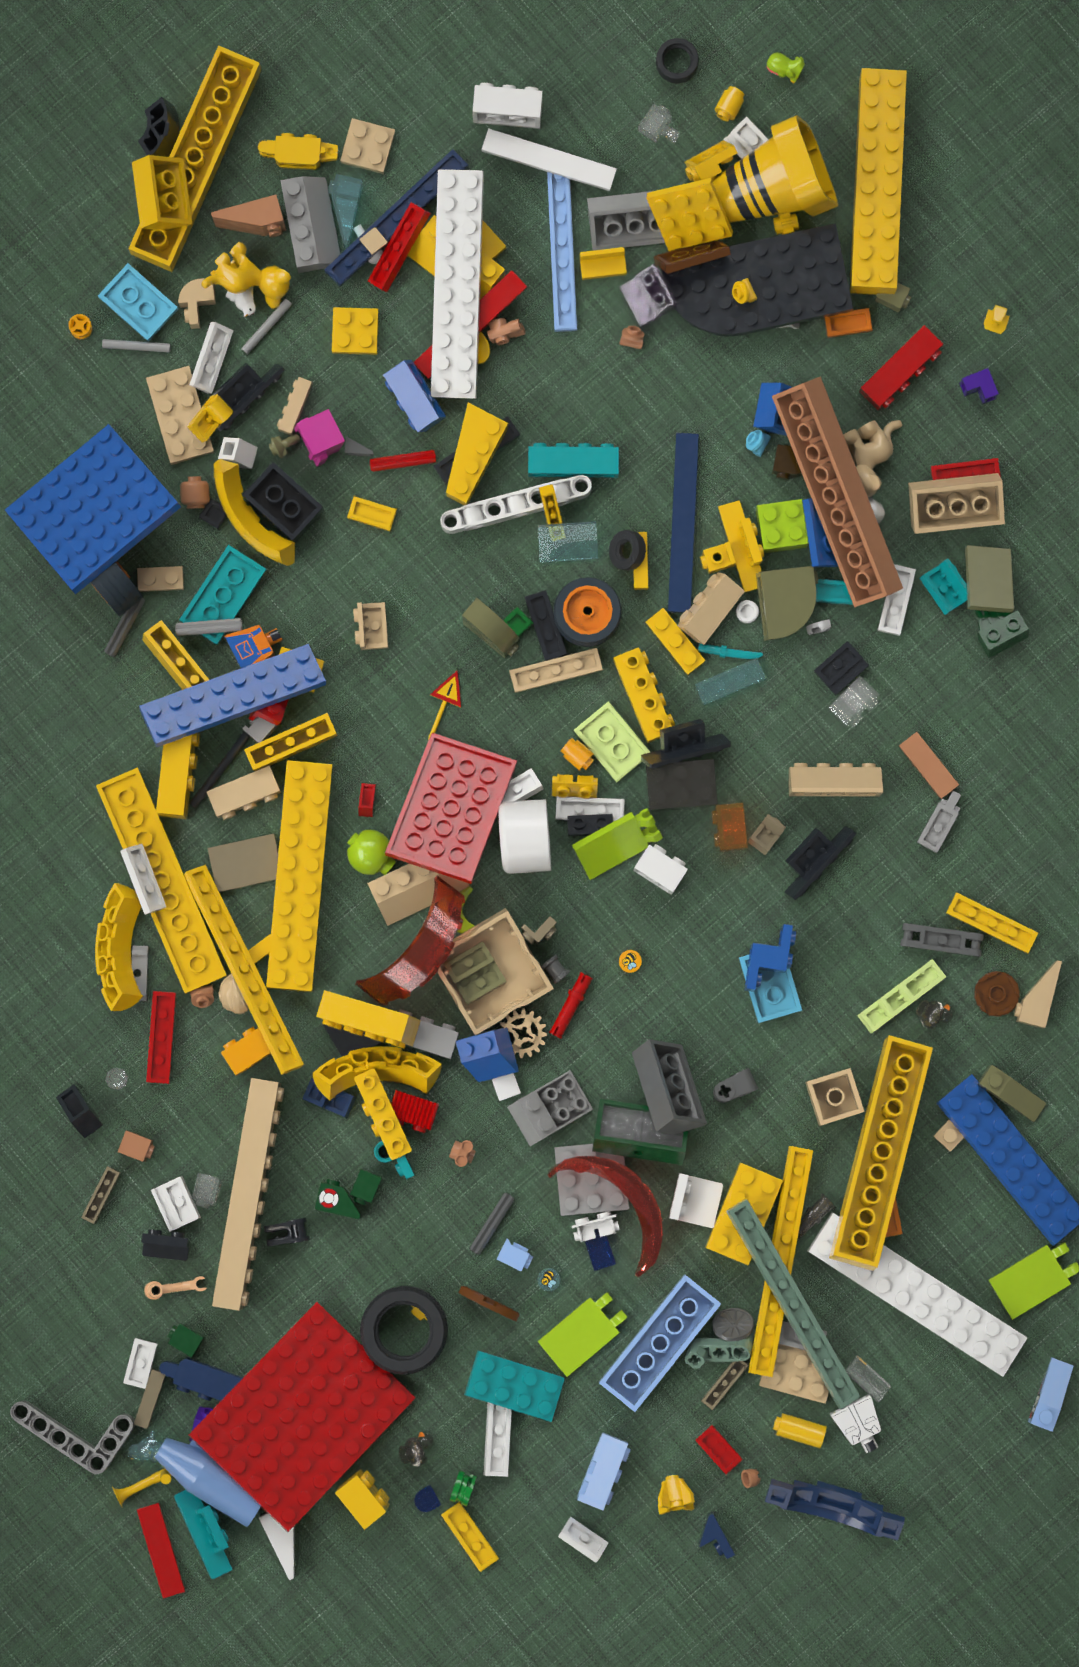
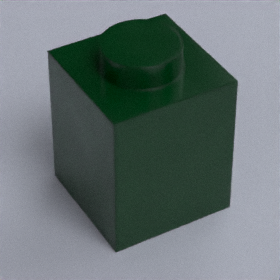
M360 1169L350 1195L355 1196L353 1201L365 1206L367 1202L372 1203L382 1177Z
M180 1323L178 1327L174 1325L167 1336L170 1338L168 1344L191 1358L195 1355L205 1336L183 1323Z

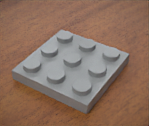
M593 1144L554 1147L561 1216L628 1210L629 1203L624 1156L592 1152Z

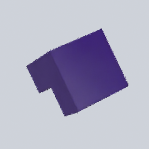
M988 368L962 378L959 383L964 396L978 391L982 404L995 400L999 394Z

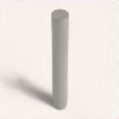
M285 299L241 349L247 355L291 307L292 303Z
M103 339L102 348L170 353V343Z

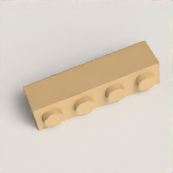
M301 377L294 381V390L289 394L287 399L289 401L288 405L284 406L282 411L284 414L283 418L279 419L277 424L280 432L290 436L293 435L294 428L313 385L311 381Z

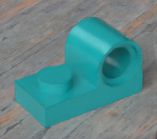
M383 1141L375 1146L374 1155L380 1162L392 1161L390 1157L385 1159L379 1155V1149L384 1145ZM405 1155L396 1158L398 1163L394 1166L400 1177L405 1176L406 1179L415 1176Z

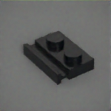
M847 641L813 672L836 696L862 673L869 664Z

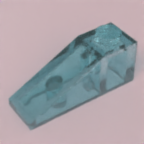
M336 174L335 180L330 181L328 193H331L344 249H347L352 237L363 181L362 179Z

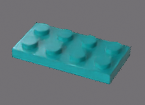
M228 545L179 621L186 623L235 619L267 569ZM226 632L200 635L218 645Z
M477 1351L464 1395L552 1422L565 1378Z

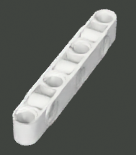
M579 475L467 504L445 512L440 519L441 527L444 532L455 534L544 511L543 504H536L531 498L535 494H540L539 487L550 484L553 485L558 507L588 497L592 487L591 481L587 476ZM579 482H584L588 488L584 492H579L576 490L575 485ZM493 505L501 509L500 513L496 516H492L488 512V509ZM453 517L457 520V524L449 528L444 524L445 520Z

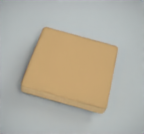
M375 227L360 238L361 243L372 255L387 244L386 239Z

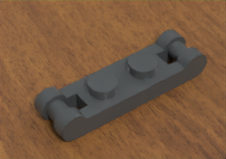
M903 923L902 930L904 931V936L901 939L900 946L981 957L982 950H980V944L984 939V934ZM913 932L920 933L919 941L912 940ZM966 939L972 940L971 948H965Z

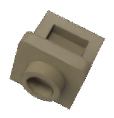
M768 814L747 842L766 855L786 827L780 820Z

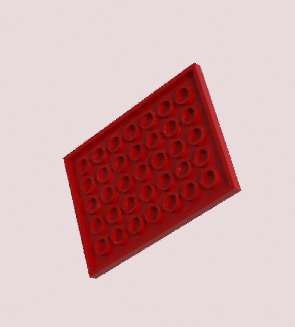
M316 1302L188 1436L288 1533L416 1397L390 1372L383 1370L371 1361L364 1347Z

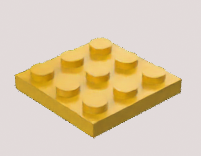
M712 178L647 193L646 199L668 251L732 237L733 230Z

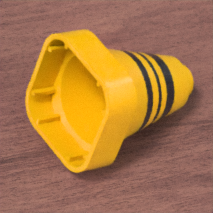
M797 115L772 125L773 137L719 174L713 181L729 223L802 210L814 217L838 207L837 196L815 136L810 126Z

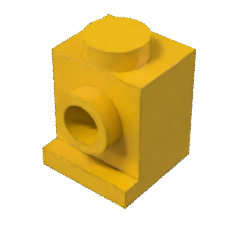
M729 542L705 549L702 552L703 556H700L702 567L707 569L709 574L734 567L736 564ZM713 555H721V560L715 561Z

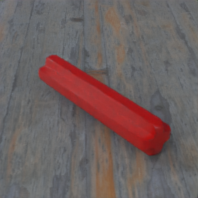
M434 450L373 458L370 459L369 463L371 471L374 472L435 463L436 455Z

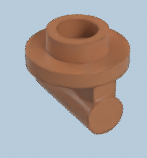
M628 326V328L622 330L620 345L642 349L645 334L637 326Z
M204 986L190 991L192 1004L199 1008L210 1006L214 1002L213 986Z

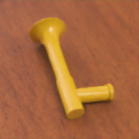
M164 1468L129 1487L116 1489L112 1486L122 1507L123 1502L129 1496L154 1483L156 1484L161 1481L163 1484H169L172 1475Z

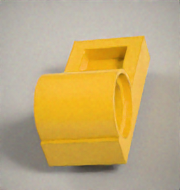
M214 394L209 397L187 427L203 443L209 439L220 424L232 415L233 410L218 394Z

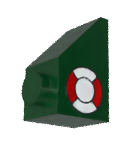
M327 1179L326 1183L321 1182L315 1205L316 1210L355 1219L361 1218L359 1210L346 1189L339 1186V1181Z

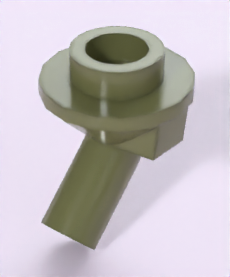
M297 434L284 440L280 436L272 437V443L269 444V448L274 456L278 455L279 458H283V456L288 454L286 448L300 442V437Z

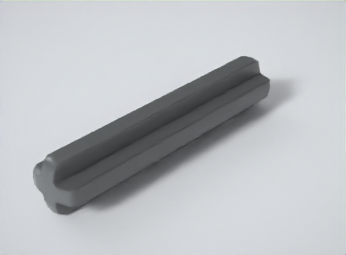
M143 597L123 614L104 650L111 657L117 655L145 602Z
M508 1193L503 1194L470 1246L471 1251L478 1255L481 1254L513 1203L514 1197Z

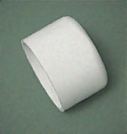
M546 799L513 801L500 804L499 833L503 870L509 874L551 871Z

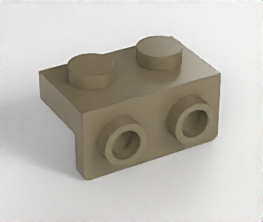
M549 916L535 933L524 924L521 927L523 931L522 936L531 945L534 942L539 945L544 938L548 941L557 931L555 928L557 922Z

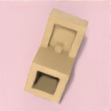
M205 278L190 281L182 288L179 294L178 303L180 308L188 307V309H184L185 322L190 324L191 329L200 328L198 306L216 304L214 284L206 289L202 287V281Z

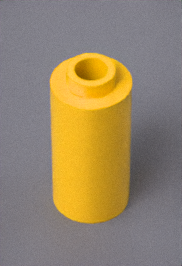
M782 1413L781 1417H776L773 1426L777 1436L821 1448L827 1426Z

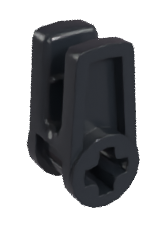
M300 1218L289 1220L285 1223L264 1226L266 1233H275L280 1230H288L289 1232L285 1237L277 1236L274 1239H268L267 1247L310 1240L305 1227L307 1219Z

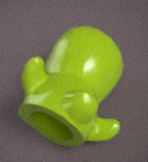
M779 52L771 54L767 61L769 72L780 78L787 76L794 84L805 65L802 57H796L795 60H791Z

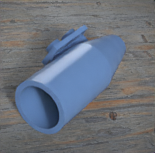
M166 1438L154 1457L189 1493L245 1527L249 1526L261 1507L193 1440L190 1444Z

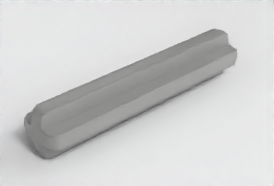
M240 618L186 622L175 625L177 636L234 632L243 629Z

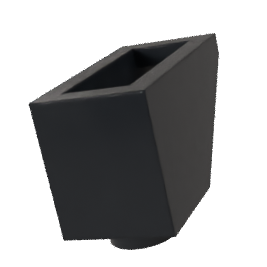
M75 1084L56 1097L68 1119L84 1139L103 1126L97 1114Z

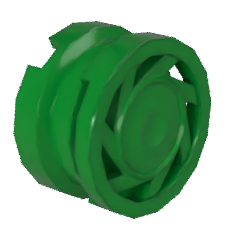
M459 1470L449 1501H459L461 1505L467 1507L477 1476L472 1474L468 1476L465 1475V1472Z

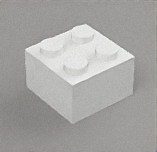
M657 844L654 847L649 845L633 871L672 895L688 870L684 867L686 863L675 856L673 859L665 855L667 851Z

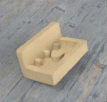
M385 602L357 603L358 608L353 609L354 622H359V631H355L356 645L360 644L361 650L388 648Z

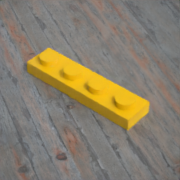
M957 892L946 914L1027 954L1038 935V932Z

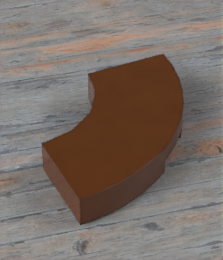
M461 1286L459 1294L517 1322L520 1315L517 1311L473 1289Z

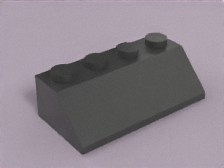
M649 1039L632 1052L656 1132L673 1135L707 1124L682 1045Z

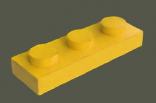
M664 608L645 622L687 676L705 662V659Z

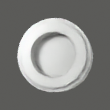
M750 600L742 601L736 609L738 620L746 624L754 622L759 614L758 606Z

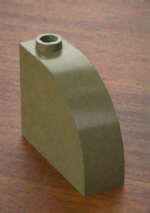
M807 566L756 573L764 641L789 636L802 628L809 620L816 603L818 574L817 571H814V567Z
M478 598L463 613V624L503 658H506L507 655L513 656L520 647L517 644L519 642L517 634Z

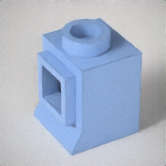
M507 1238L497 1260L522 1271L523 1267L528 1269L533 1256L527 1252V1248L515 1242L512 1245Z

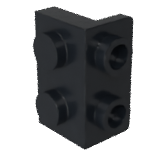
M148 1229V1233H142L143 1256L188 1260L190 1238H186L185 1233L171 1232V1236L162 1235V1230Z

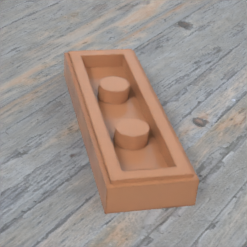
M918 732L899 745V748L940 799L959 785Z

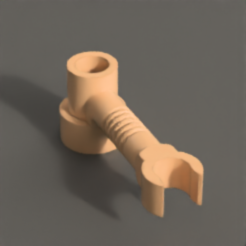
M199 1276L191 1281L164 1285L157 1281H151L146 1284L144 1293L147 1298L156 1300L166 1293L194 1289L196 1291H204L207 1288H198L196 1286V1282L199 1279H205V1277ZM154 1286L158 1288L156 1295L151 1291Z

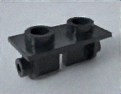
M613 814L567 816L568 836H573V838L589 836L612 823Z

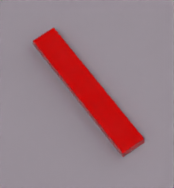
M513 270L480 299L479 333L528 288ZM432 345L413 362L428 379H431Z

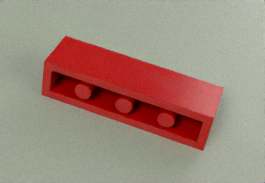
M924 325L860 388L859 393L877 410L882 406L886 409L895 400L893 396L898 391L902 393L911 384L909 380L914 375L919 377L925 371L926 367L924 365L929 360L934 362L942 354L940 349L943 343Z

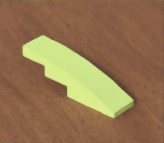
M932 959L857 1016L868 1031L873 1033L946 978V976Z

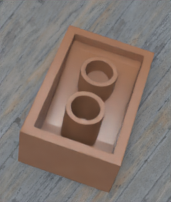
M277 195L211 212L215 227L261 236L269 235V237H277L282 234V231H286Z

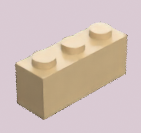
M719 572L709 578L708 586L694 598V604L681 615L680 622L677 625L694 641L703 645L745 592L726 574Z
M270 766L207 791L217 818L222 817L223 820L236 816L235 812L240 809L248 811L257 807L256 803L265 800V803L278 798L277 794L281 793Z

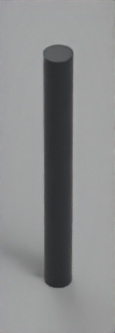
M245 732L241 734L189 802L191 806L195 809L207 795V791L211 790L251 736Z

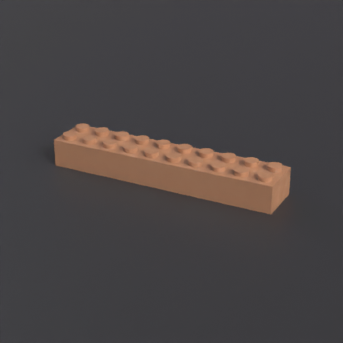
M821 377L773 395L774 404L854 607L886 597L903 589Z

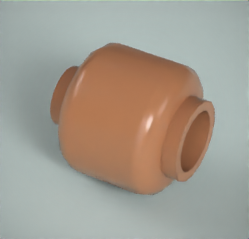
M201 476L188 477V481L180 484L181 503L187 505V509L205 508V504L210 502L209 483L201 481Z

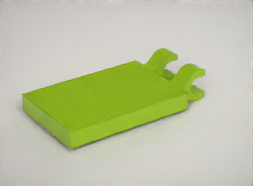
M647 808L635 816L630 812L572 845L590 880L647 849L649 846L647 842H658L663 838L655 825L656 822ZM640 827H647L646 829H644V830H642V831H641V829H640Z
M1063 1242L1051 1250L1048 1245H1045L988 1279L1012 1320L1071 1285L1068 1278L1079 1272L1078 1263L1074 1262L1062 1270L1056 1260L1057 1257L1070 1251L1066 1243Z
M607 1292L595 1302L591 1297L588 1298L538 1340V1343L567 1377L620 1333L616 1326L623 1322L627 1315L620 1310L610 1320L601 1310L613 1300Z

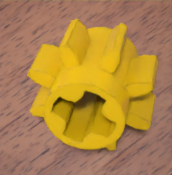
M796 213L779 214L778 217L773 218L777 235L789 234L799 230Z

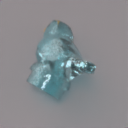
M151 1431L150 1435L142 1439L138 1444H133L129 1447L128 1456L131 1459H139L141 1461L151 1459L153 1462L157 1461L154 1457L162 1442L156 1441L154 1437L155 1431Z

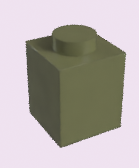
M897 282L895 294L878 293L875 301L896 312H900L901 308L906 309L910 302L911 296L908 295L910 288Z

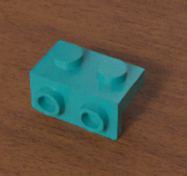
M949 559L944 560L940 565L919 578L944 615L967 601V583H965L957 568Z

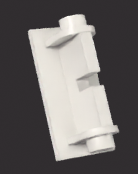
M608 1211L597 1214L598 1219L589 1221L588 1217L575 1220L576 1225L572 1226V1228L577 1227V1232H573L575 1241L580 1240L581 1243L596 1238L594 1229L599 1230L600 1237L615 1234L616 1231L620 1230L618 1221L613 1222L612 1220L613 1217H616V1214L611 1215V1212Z

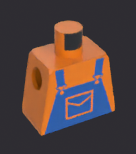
M260 625L225 636L241 668L275 656L271 646L282 641L277 628L264 634Z

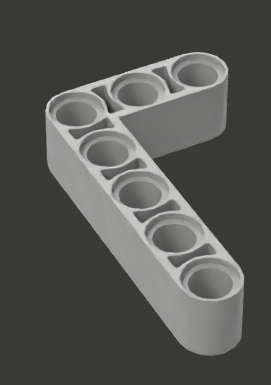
M19 1401L10 1410L14 1421L93 1474H100L109 1467L135 1427V1420L131 1415L121 1414L113 1420L95 1447L28 1401ZM19 1405L25 1406L28 1410L25 1418L17 1415L16 1409ZM38 1418L44 1419L47 1423L46 1429L43 1431L38 1430L35 1426ZM121 1418L127 1419L130 1423L127 1431H123L118 1427V1421ZM57 1431H62L65 1434L66 1439L64 1443H57L55 1441L54 1435ZM107 1438H114L116 1440L117 1446L114 1450L106 1448L105 1441ZM75 1444H81L84 1447L85 1452L83 1456L74 1454L73 1447ZM94 1457H100L103 1460L104 1465L102 1469L93 1467L92 1460Z

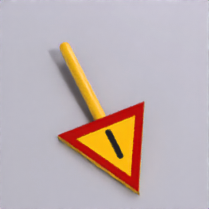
M458 670L430 694L443 700L431 733L436 732L447 702L461 708Z

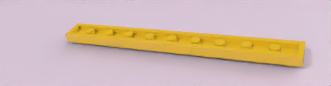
M206 865L186 871L184 877L281 1075L301 1068L304 1063Z
M789 1146L772 1238V1243L790 1275L813 1150ZM766 1281L764 1282L748 1373L773 1377L784 1312Z

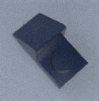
M711 1512L707 1515L699 1547L716 1539L717 1542L714 1543L717 1552L720 1556L724 1554L726 1559L735 1554Z

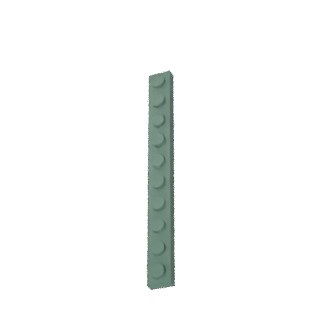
M744 1199L728 1209L726 1213L839 1409H843L858 1399L860 1395L749 1201Z

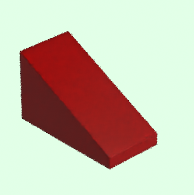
M361 783L358 816L373 817L376 784Z

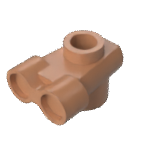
M505 318L495 319L489 323L490 330L487 331L489 340L497 345H504L509 342V338L526 334L524 326L520 323L519 319L508 323Z
M455 1140L449 1158L454 1159L457 1166L463 1167L467 1162H472L476 1152L473 1150L472 1142L465 1140L461 1143Z

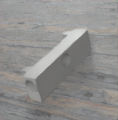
M132 946L133 975L135 970L141 971L139 977L134 975L136 984L143 995L139 1001H147L149 946Z

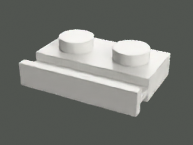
M746 117L723 140L734 145L737 155L742 159L769 139Z
M183 1176L151 1190L169 1232L201 1218Z

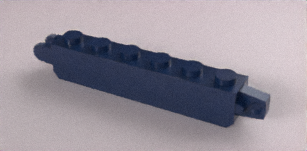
M191 1358L180 1361V1364L164 1361L159 1368L163 1375L165 1374L174 1379L173 1384L177 1385L176 1389L189 1393L190 1390L198 1392V1397L211 1401L212 1398L221 1401L243 1379V1377Z

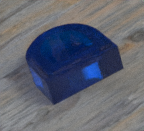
M431 1484L419 1490L415 1495V1506L422 1512L432 1511L442 1505Z

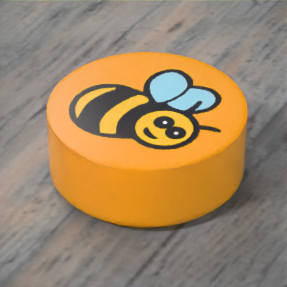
M634 950L623 952L619 958L620 968L627 973L636 972L642 963L641 956Z

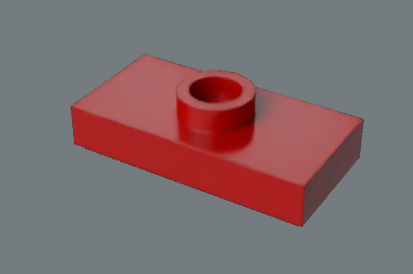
M713 1425L709 1426L695 1439L725 1474L729 1473L743 1460Z

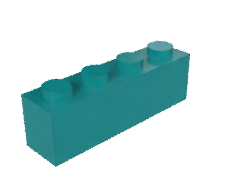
M534 443L533 446H528V477H575L584 475L588 478H618L619 447H614V444L605 443L601 444V447H592V444L580 443L578 447H569L567 443H557L556 447H547L546 443Z

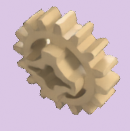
M522 1009L521 1014L514 1010V1016L511 1018L509 1015H506L507 1023L500 1022V1025L504 1028L507 1027L508 1032L512 1033L515 1038L512 1045L514 1055L517 1052L520 1058L523 1059L524 1053H527L529 1057H532V1050L539 1053L540 1050L537 1046L539 1044L545 1045L541 1038L547 1036V1033L542 1032L546 1024H539L541 1017L539 1016L535 1019L533 1017L534 1011L527 1015L525 1009ZM525 1018L523 1024L517 1026L511 1024L517 1019ZM532 1022L537 1027L538 1036L532 1034L530 1028ZM524 1027L527 1029L526 1033L533 1037V1039L524 1037L520 1040L518 1039L519 1034L512 1029L522 1030ZM523 1043H534V1045L527 1049H520Z

